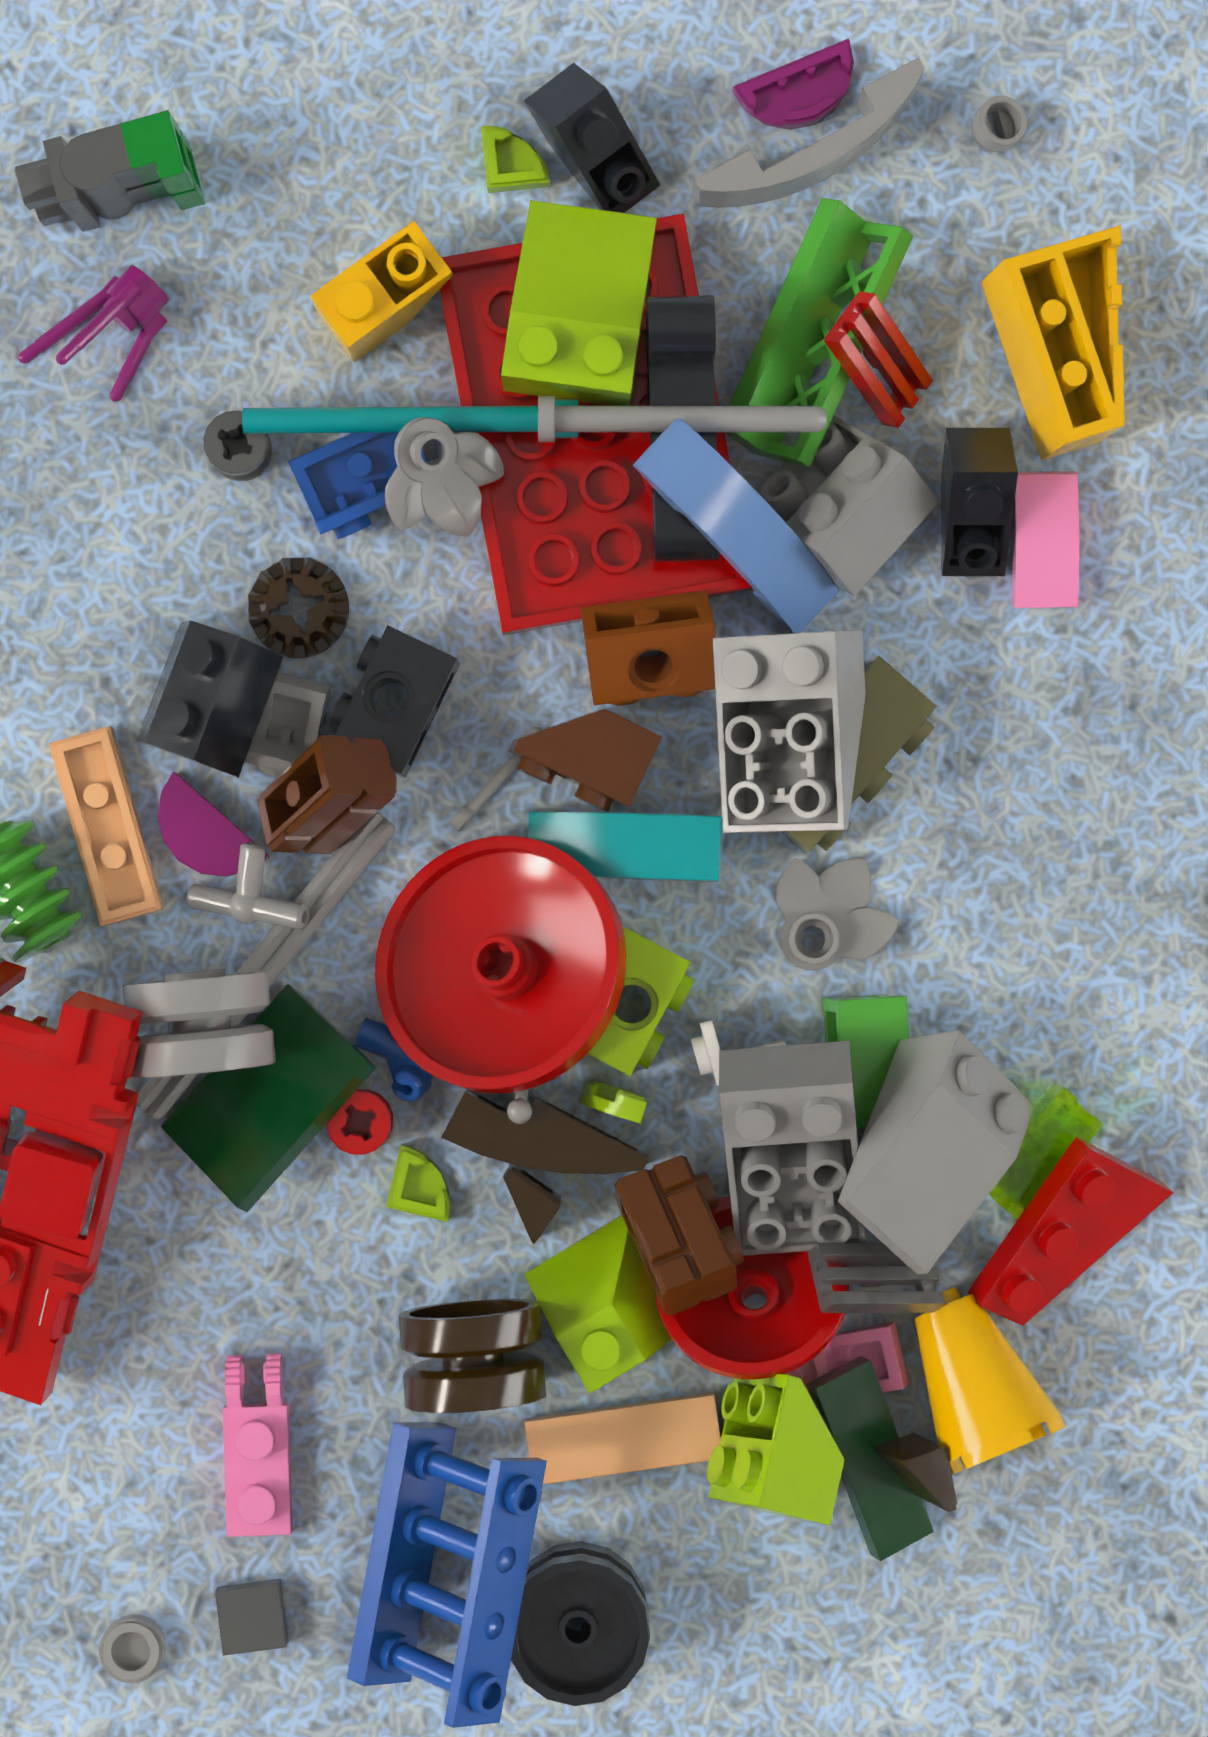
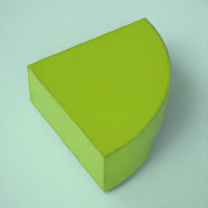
M481 126L488 193L550 187L546 164L530 144L506 128Z
M590 1079L589 1082H585L579 1103L641 1124L647 1100L642 1094Z
M401 1144L386 1207L448 1222L451 1201L450 1194H448L449 1189L447 1191L443 1180V1174L440 1173L439 1168L437 1169L427 1159L429 1157L413 1147Z

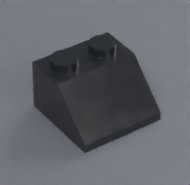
M191 620L181 622L136 741L239 778L284 657L240 636Z

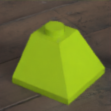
M622 1215L524 1273L537 1301L540 1302V1307L556 1339L589 1394L639 1365L672 1340L662 1323L656 1302L655 1290Z

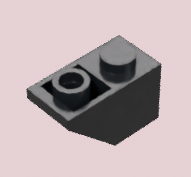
M574 62L524 100L525 105L550 147L600 210L625 213L661 185L608 89Z
M946 428L941 472L942 576H1005L1018 477L1010 428Z

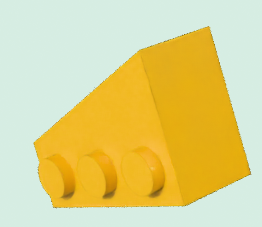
M1121 225L1004 259L981 281L1041 461L1098 444L1125 426L1123 345H1119L1118 308L1122 306V285L1117 284V248L1121 246Z

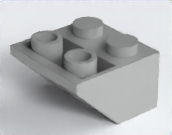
M835 415L832 417L810 468L784 462L758 491L762 498L806 545L828 573L834 584L853 596L861 590L940 503L906 456Z

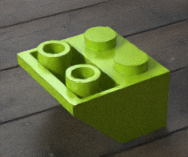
M784 1374L756 1380L734 1378V1381L728 1385L722 1400L721 1411L725 1422L721 1441L713 1450L708 1462L707 1479L710 1483L707 1498L774 1515L831 1525L845 1459L801 1378Z

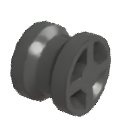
M239 410L226 411L216 416L207 426L203 438L204 451L210 463L225 478L237 482L250 481L261 475L268 467L272 456V445L268 434H243L242 437L230 439L241 435L243 432L242 411Z

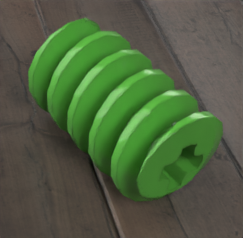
M10 820L0 824V920L13 919L0 936L6 943L25 942L12 958L14 963L34 957L67 939L72 934L70 929L83 916L80 910L60 912L59 905L71 894L69 888L53 890L47 888L46 884L59 871L57 865L36 867L34 861L47 849L45 842L24 844L22 839L36 826L33 820L20 822Z

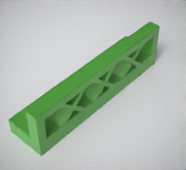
M821 199L729 406H819L826 410V428L819 432H801L795 446L782 443L786 432L723 433L759 456L810 468L850 379L823 339L835 325L841 309L851 303L859 291L876 294L883 305L912 241L913 235L900 226L866 222L840 200ZM871 242L885 244L878 261L862 272L861 264ZM850 330L847 335L861 353L863 348ZM830 357L832 364L826 378L811 387L809 380L815 367Z

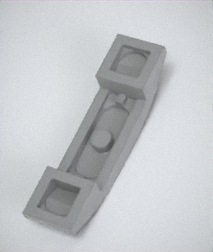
M919 57L862 88L857 107L863 117L762 171L751 149L694 179L692 196L697 205L701 207L722 208L765 203L805 190L846 168L884 136L909 104L925 69Z

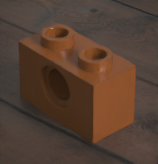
M707 590L580 607L594 706L603 704L625 706L636 703L640 699L669 695L691 697L702 691L715 689L713 638H716ZM649 650L662 651L651 657L640 656Z

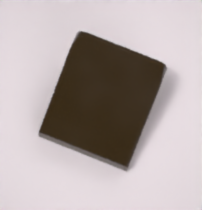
M510 1164L504 1172L503 1179L532 1243L535 1244L560 1209L562 1204L561 1196L519 1166H512Z
M916 1433L876 1446V1452L918 1497L947 1512L957 1509L956 1505L958 1503L945 1447Z

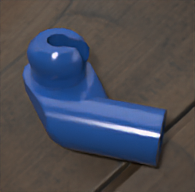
M365 1017L359 1030L355 1047L386 1059L394 1082L391 1087L397 1098L406 1102H413L422 1098L432 1085V1074L423 1070L407 1056L391 1035L387 1025Z

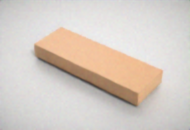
M107 726L49 743L100 927L163 910L164 906L113 727Z
M714 1392L525 1418L524 1420L529 1458L538 1457L547 1461L543 1484L709 1461L713 1450L721 1441Z

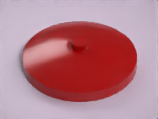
M491 836L458 845L433 859L407 883L398 895L384 922L378 941L375 961V982L378 1002L391 1035L407 1056L423 1070L443 1081L474 1092L492 1094L523 1091L540 1086L568 1071L595 1046L604 1034L619 1004L624 986L626 945L621 920L608 892L586 867L555 846L527 837Z

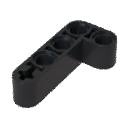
M714 295L648 297L646 339L649 406H715L714 358L716 351ZM650 432V446L663 432ZM697 432L717 451L716 432ZM651 486L654 562L719 560V551L684 514L674 510Z

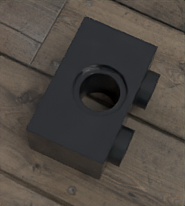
M387 625L381 638L371 635L360 655L356 669L363 672L364 675L354 696L344 692L333 711L329 727L337 730L334 736H346L350 741H353L356 737L381 739L384 745L387 746L390 763L395 773L406 778L460 666L458 659ZM397 683L407 689L408 703L406 708L400 714L392 717L378 714L374 706V698L377 691L386 684Z

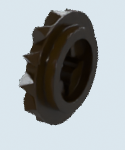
M310 557L282 558L269 568L260 571L257 581L248 594V621L259 640L273 652L289 658L313 657L333 646L344 632L349 617L348 594L337 574L323 563ZM292 581L294 587L299 590L304 598L314 597L315 600L324 598V601L315 603V607L306 611L308 621L305 622L308 632L305 633L302 632L301 626L297 624L291 615L281 616L277 614L272 616L271 614L280 611V607L289 603L288 593L291 591L288 583Z

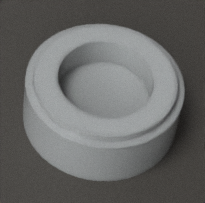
M137 1614L123 1616L109 1626L101 1639L99 1656L102 1666L111 1677L120 1682H142L151 1677L161 1665L166 1652V1640L161 1628L150 1618Z

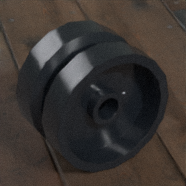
M583 1541L554 1545L531 1559L528 1563L511 1661L524 1683L547 1700L571 1706L603 1702L625 1689L643 1666L650 1640L645 1588L631 1564L608 1547ZM574 1617H582L590 1624L588 1626L582 1622L580 1630L570 1629L567 1625L568 1621Z

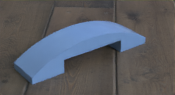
M677 417L633 464V467L674 510L684 514L755 590L753 594L791 634L801 633L839 592L822 565L776 511L713 447L682 419Z

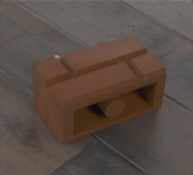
M321 735L260 794L257 803L266 845L269 846L272 852L298 853L303 849L308 854L330 855L371 819L377 810H381L395 797L397 777L390 763L387 746L384 745L382 740L356 737L353 741H350L346 736Z
M679 1155L654 1165L651 1170L643 1169L617 1180L614 1186L618 1208L665 1315L672 1316L697 1306L700 1301H710L730 1293L738 1287L736 1265L744 1262L743 1254L731 1226L719 1229L711 1210L718 1208L719 1204L713 1185L705 1171L694 1174L687 1157Z

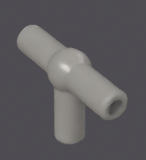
M244 842L240 845L236 891L193 884L188 889L186 901L190 908L233 916L236 921L242 924H252L260 921L302 929L309 919V910L305 904L261 896L266 848L263 844L257 842Z

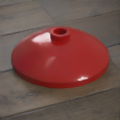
M727 1196L718 1199L719 1207L711 1210L719 1229L730 1225L734 1231L731 1198ZM809 1251L743 1255L744 1262L736 1265L738 1287L734 1291L707 1302L704 1300L700 1301L697 1306L672 1316L665 1315L655 1293L662 1323L675 1345L688 1358L701 1367L716 1374L737 1379L756 1380L771 1378L777 1374H786L805 1365L830 1343L839 1330L845 1313H821L808 1257ZM827 1266V1267H848V1266ZM832 1285L833 1291H849V1285ZM753 1294H759L766 1299V1303L758 1309H750L744 1305L745 1300Z

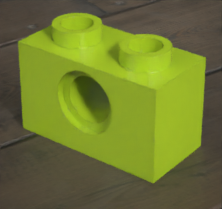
M622 926L626 945L624 986L637 985L644 988L650 997V1009L643 1019L636 1022L624 1021L614 1013L604 1034L587 1054L631 1077L636 1065L647 1070L650 1067L665 1038V1035L655 1031L666 1008L678 1013L695 979L685 974L691 963L690 961Z

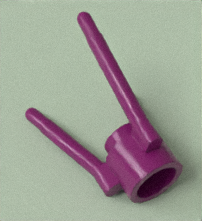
M130 265L119 278L114 275L99 293L20 352L18 360L23 364L29 363L102 309L56 355V361L60 365L66 364L112 320L129 333L137 326H140L142 329L109 395L112 401L118 402L132 381L154 336L168 322L159 311L169 301V298L149 276L134 265Z

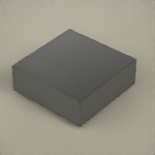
M281 1579L217 1587L215 1597L223 1656L287 1647L289 1639Z

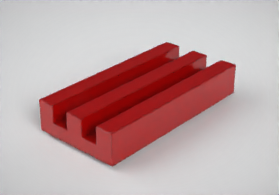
M859 291L823 339L880 422L885 426L899 428L905 420L901 413L903 407L913 409L919 401L915 394L917 388L927 390L933 382V379L874 293ZM850 330L864 349L862 351L863 356L847 335ZM870 366L878 369L893 391L891 395L887 393Z

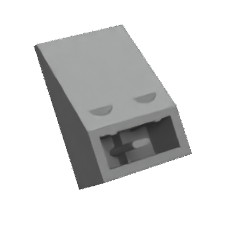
M829 631L713 638L723 833L848 829L866 695L863 631Z
M839 1041L719 1050V1097L733 1225L742 1254L757 1255L810 1251L817 1243H866L865 1226L838 1202L858 1150L850 1042Z

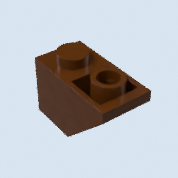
M601 709L514 739L508 752L521 758L517 766L518 770L550 785L555 776L558 775L578 785L574 794L576 798L609 812L613 802L620 806L630 807L662 736L607 709Z

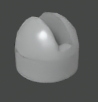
M1008 96L990 98L978 109L972 122V135L976 143L988 152H1002L1012 148L1024 136L1027 130V116L1023 107L1016 100ZM988 114H992L996 136L992 134Z

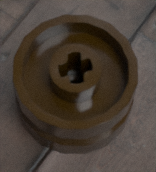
M529 1299L451 1302L413 1308L399 1314L401 1349L417 1357L431 1358L415 1363L405 1370L403 1374L405 1408L427 1413L476 1412L516 1407L533 1403L546 1397L544 1360L530 1353L514 1352L532 1346L542 1338L540 1302Z

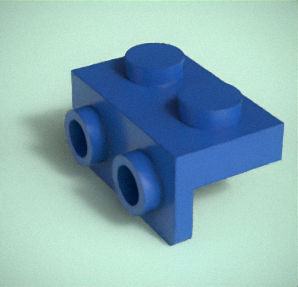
M349 433L288 461L314 517L320 535L333 530L336 538L341 539L356 533L372 524L368 513L386 506L385 486L397 468L394 456V443L398 433ZM421 449V457L423 461L428 462L423 452V449Z

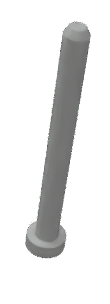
M538 396V442H555V432H664L677 417L687 423L695 432H819L826 428L827 421L826 410L819 406H555V396Z

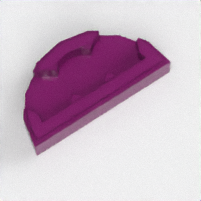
M848 38L733 86L732 93L746 113L767 126L787 130L813 126L835 112L848 92L854 65L850 40Z
M173 771L161 791L157 816L164 843L179 862L200 874L221 877L238 874L240 845L244 842L254 841L179 774ZM265 852L266 860L270 857V855L267 852Z

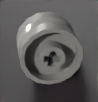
M225 969L166 974L164 975L165 981L122 985L124 1005L143 1011L140 1024L168 1022L169 1032L139 1036L141 1042L133 1078L208 1073L276 1063L272 1029L263 1024L231 1026L230 1018L232 1015L261 1012L271 1004L268 971L226 975Z

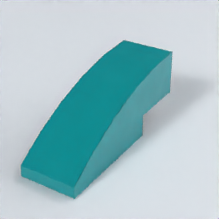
M529 812L528 838L545 842L562 850L586 867L596 878L719 881L722 816Z

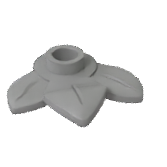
M430 417L416 418L407 423L396 437L394 456L397 468L385 486V505L393 523L399 530L412 527L427 515L442 530L457 536H469L476 527L481 514L482 496L478 487L492 483L504 475L502 460L489 441L478 433H453L447 424L438 419ZM433 440L436 445L435 454L430 461L424 462L421 457V449L427 441Z
M861 857L837 862L818 876L805 862L795 858L782 872L776 887V902L786 920L781 930L780 941L785 956L792 964L805 970H820L833 964L838 957L863 960L876 954L891 940L897 930L899 920L887 912L867 907L870 901L871 877L866 859ZM809 926L819 928L824 935L823 945L816 951L806 950L800 942L802 931Z

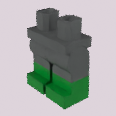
M169 110L84 133L71 139L68 143H66L62 136L44 140L42 142L46 159L15 167L24 205L29 210L35 209L39 221L44 226L72 219L84 232L101 227L98 216L105 219H119L129 214L136 204L167 196H172L181 210L205 204L190 143Z

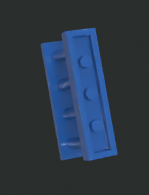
M393 1422L347 1679L362 1686L411 1682V1677L415 1676L449 1692L444 1719L445 1725L457 1728L500 1723L547 1461L538 1457L492 1458L490 1469L452 1455L457 1428L437 1422ZM447 1482L485 1496L478 1534L440 1519ZM435 1546L473 1561L466 1599L429 1584ZM423 1611L461 1626L455 1664L417 1648Z

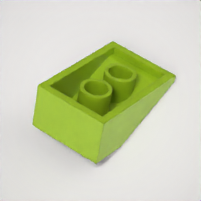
M530 200L510 310L501 373L504 391L535 396H555L556 399H578V402L599 405L630 406L657 218Z

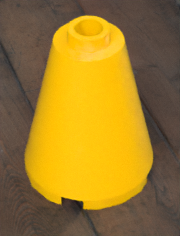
M957 1287L943 1291L945 1304L933 1313H924L914 1319L937 1443L947 1449L952 1475L964 1470L959 1457H961L965 1468L968 1469L1046 1436L1041 1424L1043 1422H1046L1050 1434L1066 1428L1061 1413L985 1309L976 1303L973 1294L961 1298Z

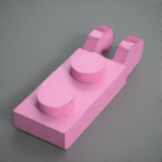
M267 1354L263 1365V1381L265 1383L267 1403L245 1404L246 1365L243 1363L242 1355H227L225 1397L227 1404L223 1407L227 1537L291 1535L293 1531L289 1402L284 1403L282 1354Z

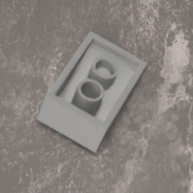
M960 1030L901 1039L838 1202L916 1274H927L1017 1159L1035 1105Z

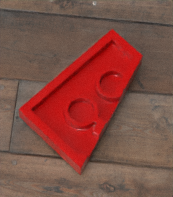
M1076 1136L967 1293L969 1295L973 1294L976 1303L980 1307L1024 1326L1174 1192L1152 1175Z

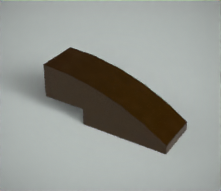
M466 1090L441 1138L485 1157L519 1167L557 1173L612 1174L641 1171L649 1160L648 1154L535 1096L531 1104V1118L526 1123L516 1124L508 1118L506 1108L471 1090Z

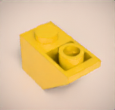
M413 221L310 295L319 316L355 363L409 324L453 274L416 222Z

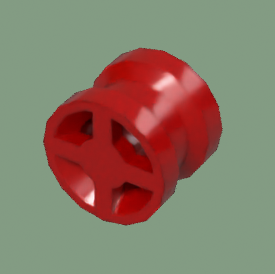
M357 1089L329 1120L327 1131L331 1141L340 1150L351 1155H365L377 1150L389 1138L393 1129L394 1114L389 1102L381 1094L370 1089Z

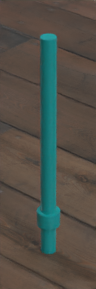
M555 399V406H578V399ZM592 405V406H629V405ZM538 406L243 408L242 426L244 434L399 433L410 421L420 417H430L444 422L453 432H538ZM555 432V438H578V432Z

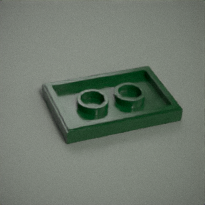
M289 984L283 988L271 1004L252 1023L263 1024L273 1030L276 1063L235 1070L208 1072L160 1126L237 1208L248 1212L377 1068L319 1010Z

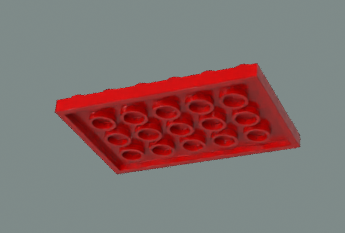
M684 213L660 217L656 221L630 406H649L646 339L647 298L699 296ZM523 243L441 257L453 274L441 287L440 296L461 406H538V396L504 391L501 378L510 310ZM714 378L715 406H720ZM578 402V406L599 405V404H591V403ZM474 432L488 440L496 449L504 467V475L501 478L478 487L482 496L481 519L503 636L581 622L580 607L707 590L708 597L712 598L753 589L721 554L719 560L654 562L652 488L649 482L633 467V464L650 447V432H578V438H555V442H538V432ZM716 432L717 452L730 464L725 433Z

